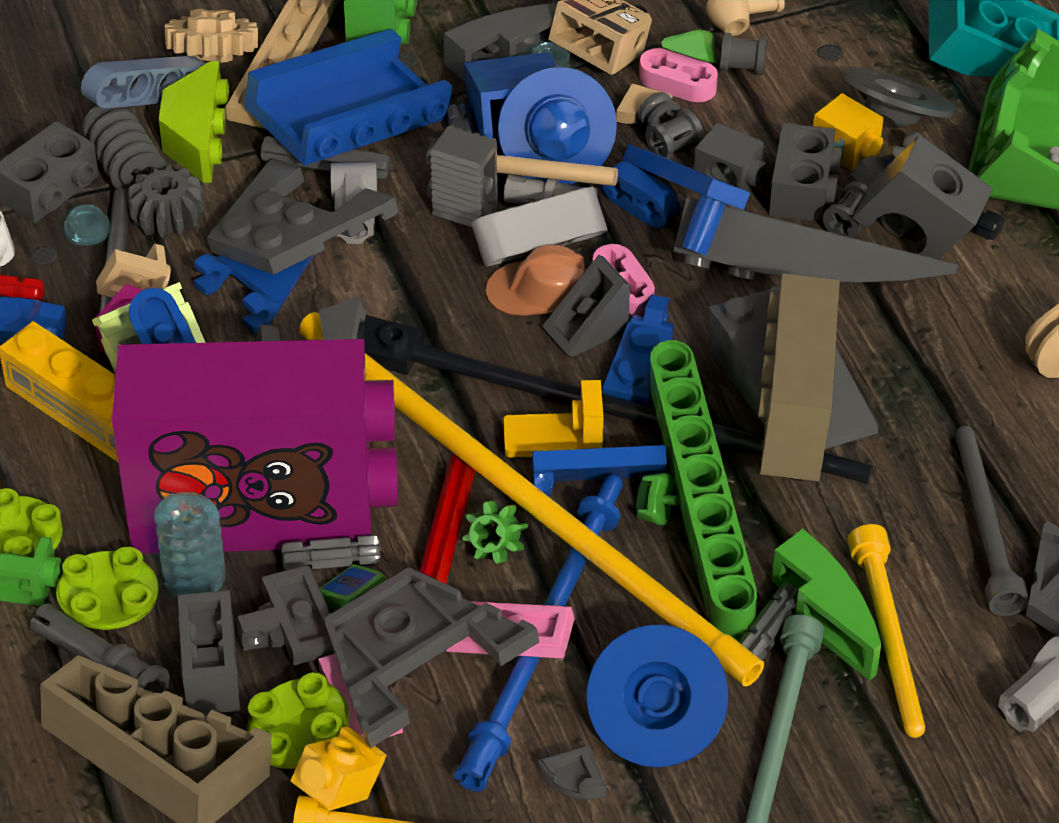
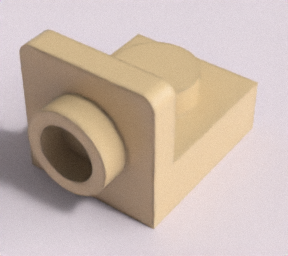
M154 244L146 257L115 249L96 280L97 294L113 298L126 283L141 290L166 288L171 269L166 264L164 246Z

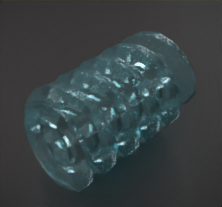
M179 492L167 496L159 502L154 512L162 575L165 579L163 584L167 592L178 599V595L219 591L226 579V565L224 563L220 513L215 503L206 496L195 492Z

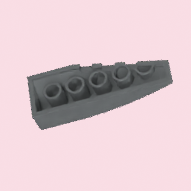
M689 197L686 198L673 250L685 254L683 263L707 269L710 268L711 261L729 265L727 274L754 280L755 273L759 272L782 276V273L855 283L901 281L956 274L959 264L820 229L805 227L728 206L725 207L706 256L681 246L699 200Z

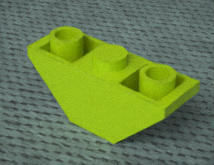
M210 61L163 89L159 114L163 153L183 168H187L189 173L198 177L203 183H212L214 165H221L222 140L217 138V135L225 134L226 115L225 108H221V105H227L229 102L228 79H221L219 61Z

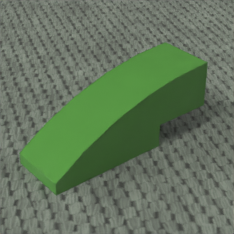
M801 529L775 549L772 582L778 587L784 583H791L794 587L800 588L798 589L795 615H807L820 621L825 629L822 644L870 681L877 675L881 641L874 619L862 594L845 569L823 545L807 531Z

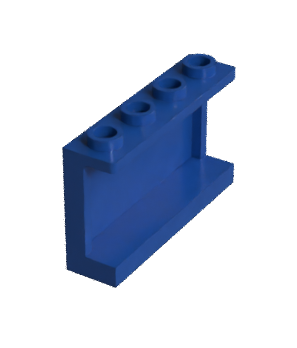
M388 29L249 71L244 108L305 166L447 119L452 85L446 80L430 85L425 84L398 59L401 37L393 29Z

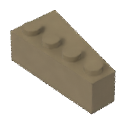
M782 273L780 291H770L767 320L775 321V323H767L764 352H771L772 355H764L761 384L769 385V388H761L758 417L766 418L761 475L818 482L820 480L832 410L840 280Z
M77 655L40 684L42 727L176 823H215L270 776L272 734L256 727L250 733L231 725V717L211 710L206 715L182 705V697L164 690L163 693H153L138 687V679Z

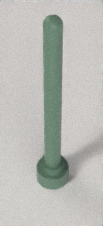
M792 615L784 622L780 642L787 657L745 823H768L806 662L820 651L825 632L822 623L811 616Z

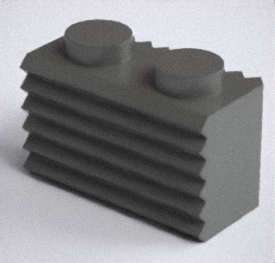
M454 125L447 126L439 139L432 140L427 150L426 163L432 169L427 196L432 198V215L472 227V221L493 214L497 209V141L495 138L488 139L487 135L480 136L479 133L472 134L470 130L463 131L462 127L455 129Z

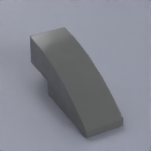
M557 3L520 7L490 14L444 32V66L466 83L464 62L544 52L551 53L561 46L548 40Z

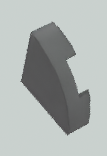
M588 745L538 760L540 776L557 792L572 798L585 800L606 797V784Z

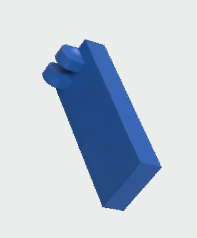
M666 445L533 451V461H531L532 483L547 496L552 494L554 482L605 479L611 474L618 475L620 478H640L644 475L664 473L667 466Z

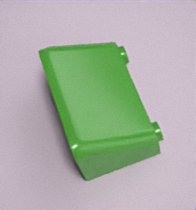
M1037 29L998 71L988 88L968 170L993 188L989 198L1059 210V165L1048 159L1050 148L1053 146L1059 147V41Z

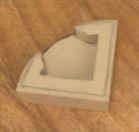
M631 84L616 110L617 122L637 124L641 105L651 95L661 91Z

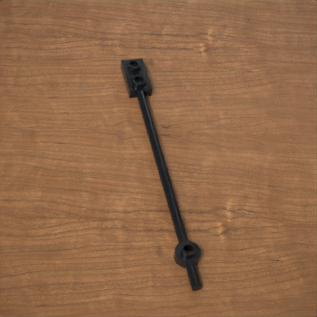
M366 315L364 322L359 323L357 338L364 339L365 353L386 370L408 375L414 362L568 404H572V400H581V387L425 346L424 330ZM602 393L603 413L660 428L655 407ZM712 422L717 444L762 456L764 436ZM824 451L821 472L869 484L873 465L832 455ZM789 478L792 480L804 481L802 479Z

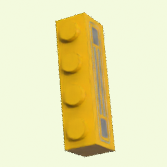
M34 321L0 346V358L6 387L118 462L112 424L116 375Z

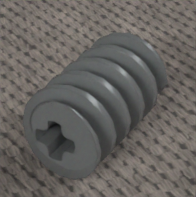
M95 106L89 111L82 126L83 137L94 143L97 160L103 166L105 173L109 176L116 189L125 188L129 190V187L134 185L136 181V175H149L151 166L157 170L166 169L165 160L161 157L154 144H152L151 138L147 135L136 115L129 110V107L105 109Z

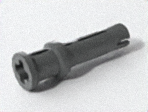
M51 603L43 604L36 610L35 613L50 622L44 624L32 617L30 627L37 635L43 636L74 657L77 655L138 679V687L153 693H163L164 690L166 691L170 679L169 671L161 665L151 666L138 658L137 651L128 644H117L114 646L59 611Z

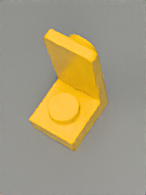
M581 380V400H572V413L506 415L504 417L505 456L509 458L533 457V451L602 448L603 404L601 380Z

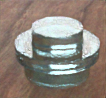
M88 204L80 205L69 212L64 224L65 235L73 244L92 246L107 238L110 222L99 207Z

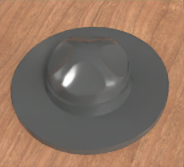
M848 67L844 71V80L867 95L865 107L883 116V124L886 126L898 128L917 124L924 115L950 118L955 114L956 106L950 100L909 80L861 67Z

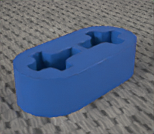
M621 161L613 167L618 169L616 185H602L605 194L614 204L654 228H662L676 217L681 209L677 195L671 188L626 161Z

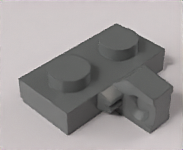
M303 566L261 577V590L267 603L258 607L259 611L237 616V636L243 650L265 648L270 644L272 647H282L285 645L293 666L334 654L323 619L330 615V612L311 568Z

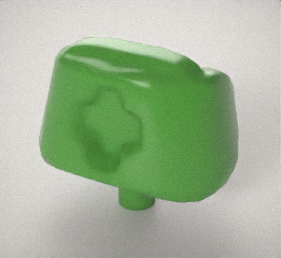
M658 473L642 477L636 501V516L639 519L659 526L668 523L671 505L679 504V496L673 495L675 481L670 474Z

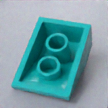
M929 0V60L963 75L995 77L1004 64L1037 29L1059 41V14L1028 0Z

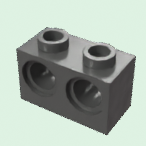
M56 120L0 161V202L34 224L99 177L94 143Z
M782 123L772 180L769 216L823 222L825 204L834 205L837 178H831L830 174L839 175L842 148L833 147L835 129Z
M230 590L178 595L182 677L186 706L204 714H209L211 710L219 713L240 711L235 631Z

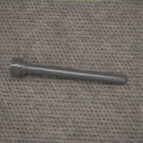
M961 426L957 429L955 437L991 572L988 584L985 587L990 611L998 616L1015 615L1028 606V592L1024 580L1014 571H1011L974 430L969 426Z

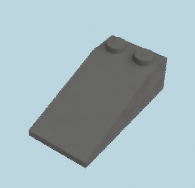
M780 285L748 296L732 298L727 302L708 307L709 352L757 417L761 388H769V385L761 384L764 355H772L771 352H764L767 323H775V321L767 320L770 291L779 292ZM835 348L832 410L825 449L878 433V424L837 348ZM758 417L765 426L766 418Z

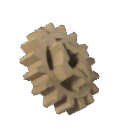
M196 9L190 11V17L182 16L181 20L171 19L170 23L165 24L166 49H174V53L187 52V56H195L201 61L229 62L233 60V55L240 56L243 55V52H253L254 48H258V27L256 22H249L247 18L235 19V12L230 10Z

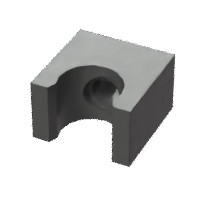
M919 134L871 182L853 219L866 228L872 226L876 218L883 214L897 213L915 220L925 233L916 254L939 259L976 225L993 188Z

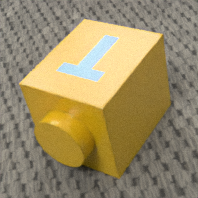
M843 93L814 114L813 126L835 129L833 147L842 148L840 165L852 172L863 159L871 155L876 157L883 145L881 134L884 117Z

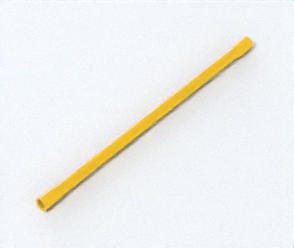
M317 312L308 314L299 326V334L306 340H323L320 314ZM365 353L366 380H393L394 405L398 410L671 626L688 631L700 638L717 656L724 671L740 684L746 687L757 680L764 668V662L732 636L718 630Z

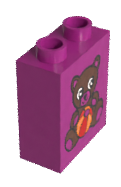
M364 339L118 345L112 424L131 547L138 549L142 554L282 550V545L285 542L303 541L304 546L310 545V540L350 537V541H358L357 536L372 535V507H398L397 448H370V441H395L394 381L366 380Z

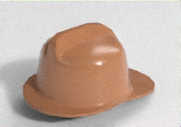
M556 244L540 246L534 249L526 260L506 264L492 274L487 281L485 290L488 301L498 311L509 315L527 316L553 313L586 271L584 268V258L565 246Z

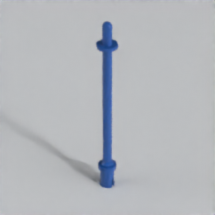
M611 474L607 476L597 496L583 498L577 510V514L583 521V524L598 536L601 531L614 530L621 516L619 510L614 506L623 485L622 479L618 475ZM571 547L544 605L566 606L588 560L573 547ZM518 656L488 720L473 725L468 735L470 745L460 765L454 772L455 780H460L459 784L462 787L477 792L483 791L486 788L498 758L504 756L511 745V738L506 729L541 657Z

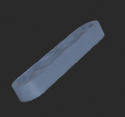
M195 56L100 62L93 65L84 75L81 83V93L86 99L105 109L160 104L163 89L206 63ZM167 75L165 81H164L163 84L160 86V84H161L163 78ZM138 76L136 83H135L134 86L130 89V86H131L132 82H133V81L135 80V78Z

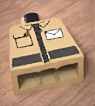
M561 0L557 3L548 40L613 75L641 56L645 48L652 19L645 7L641 5L633 6L623 0Z

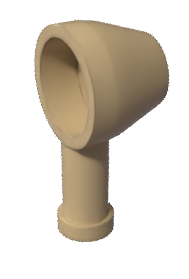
M708 0L705 10L712 23L723 33L727 32L731 33L732 36H737L748 29L750 25L749 14L771 11L779 13L784 10L785 3L784 0Z

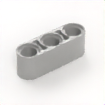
M595 187L583 188L480 217L471 222L484 267L526 257L534 249L543 245L556 244L565 246L593 238L608 231Z

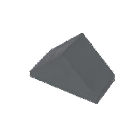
M598 255L542 327L565 353L572 357L617 337L625 332L629 322L630 284L605 257Z

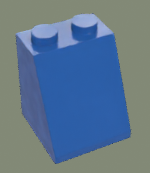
M550 52L464 62L467 104L471 109V119L474 122L475 131L480 136L487 135L488 139H496L497 155L504 156L499 143L497 125L499 112L505 97L514 85L528 74L543 68L557 67L558 65ZM497 173V176L509 175V174Z

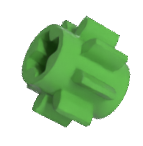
M489 501L483 503L484 515L480 513L467 514L466 518L472 525L469 534L462 538L463 541H471L477 549L474 556L475 559L485 558L492 552L493 560L498 564L507 561L506 549L517 552L525 548L519 541L521 531L528 528V524L519 523L517 518L513 516L516 511L515 505L506 506L498 512L496 502ZM490 524H498V527L496 528V533L498 536L501 537L500 540H492L495 531L490 527Z

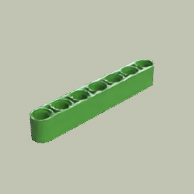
M666 340L657 344L650 355V391L663 443L666 445V454L671 474L675 481L676 494L679 496V505L709 623L722 633L728 634L738 641L744 633L751 632L749 627L756 618L757 589L694 354L685 343L677 340ZM727 607H737L739 609H730Z

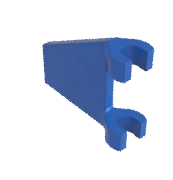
M205 254L194 261V268L203 274V276L194 280V286L203 294L210 295L222 286L230 274L254 291L242 300V305L252 312L242 318V324L251 332L257 333L260 324L268 326L280 311L314 255L273 275L223 256L218 257Z

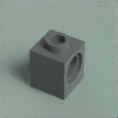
M716 123L695 148L694 169L748 191L751 186H758L765 174L766 162L762 161L764 142Z

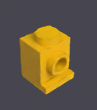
M349 726L342 727L338 737L305 746L291 782L310 797L318 800L319 804L327 810L331 811L367 800L387 755L376 746L370 748L366 744L364 737Z

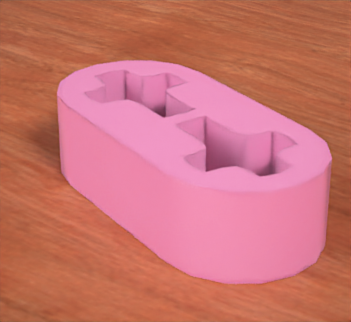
M654 48L645 51L641 55L639 63L640 82L650 89L669 93L675 97L697 103L708 101L716 94L718 73L717 69L708 62L671 50Z
M608 244L598 248L593 254V261L598 255L605 257L615 269L621 268L619 274L630 284L629 319H632L633 315L644 317L647 303L651 295L655 293L652 280L627 247L618 244Z

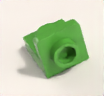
M40 538L33 558L14 553L0 554V601L35 606L45 604L50 587H57L62 570L61 558L55 557L52 538Z

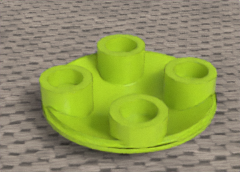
M0 489V554L14 553L33 558L41 537L52 538L55 550L63 535V524L59 508L36 498L19 496L13 489Z
M122 547L116 551H101L88 555L75 554L69 556L62 564V574L57 582L56 596L62 611L76 622L93 629L111 630L129 626L145 617L156 603L159 587L156 575L150 566L143 561L142 553L133 547Z
M308 673L301 679L280 684L269 692H260L250 700L248 705L250 717L248 719L247 731L251 733L253 728L256 727L272 734L270 765L277 768L296 769L306 745L338 737L341 728L349 726L350 712L345 697L336 687L329 684L325 676L320 673Z

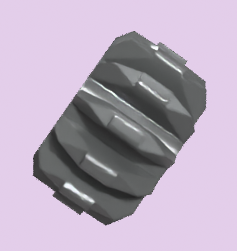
M170 164L165 170H157L151 166L149 175H136L134 185L129 187L127 198L130 217L133 220L134 226L143 229L145 236L158 232L162 240L170 233H175L182 237L184 228L196 229L197 221L204 216L205 201L202 185L198 177H192L189 174L187 168L174 171Z

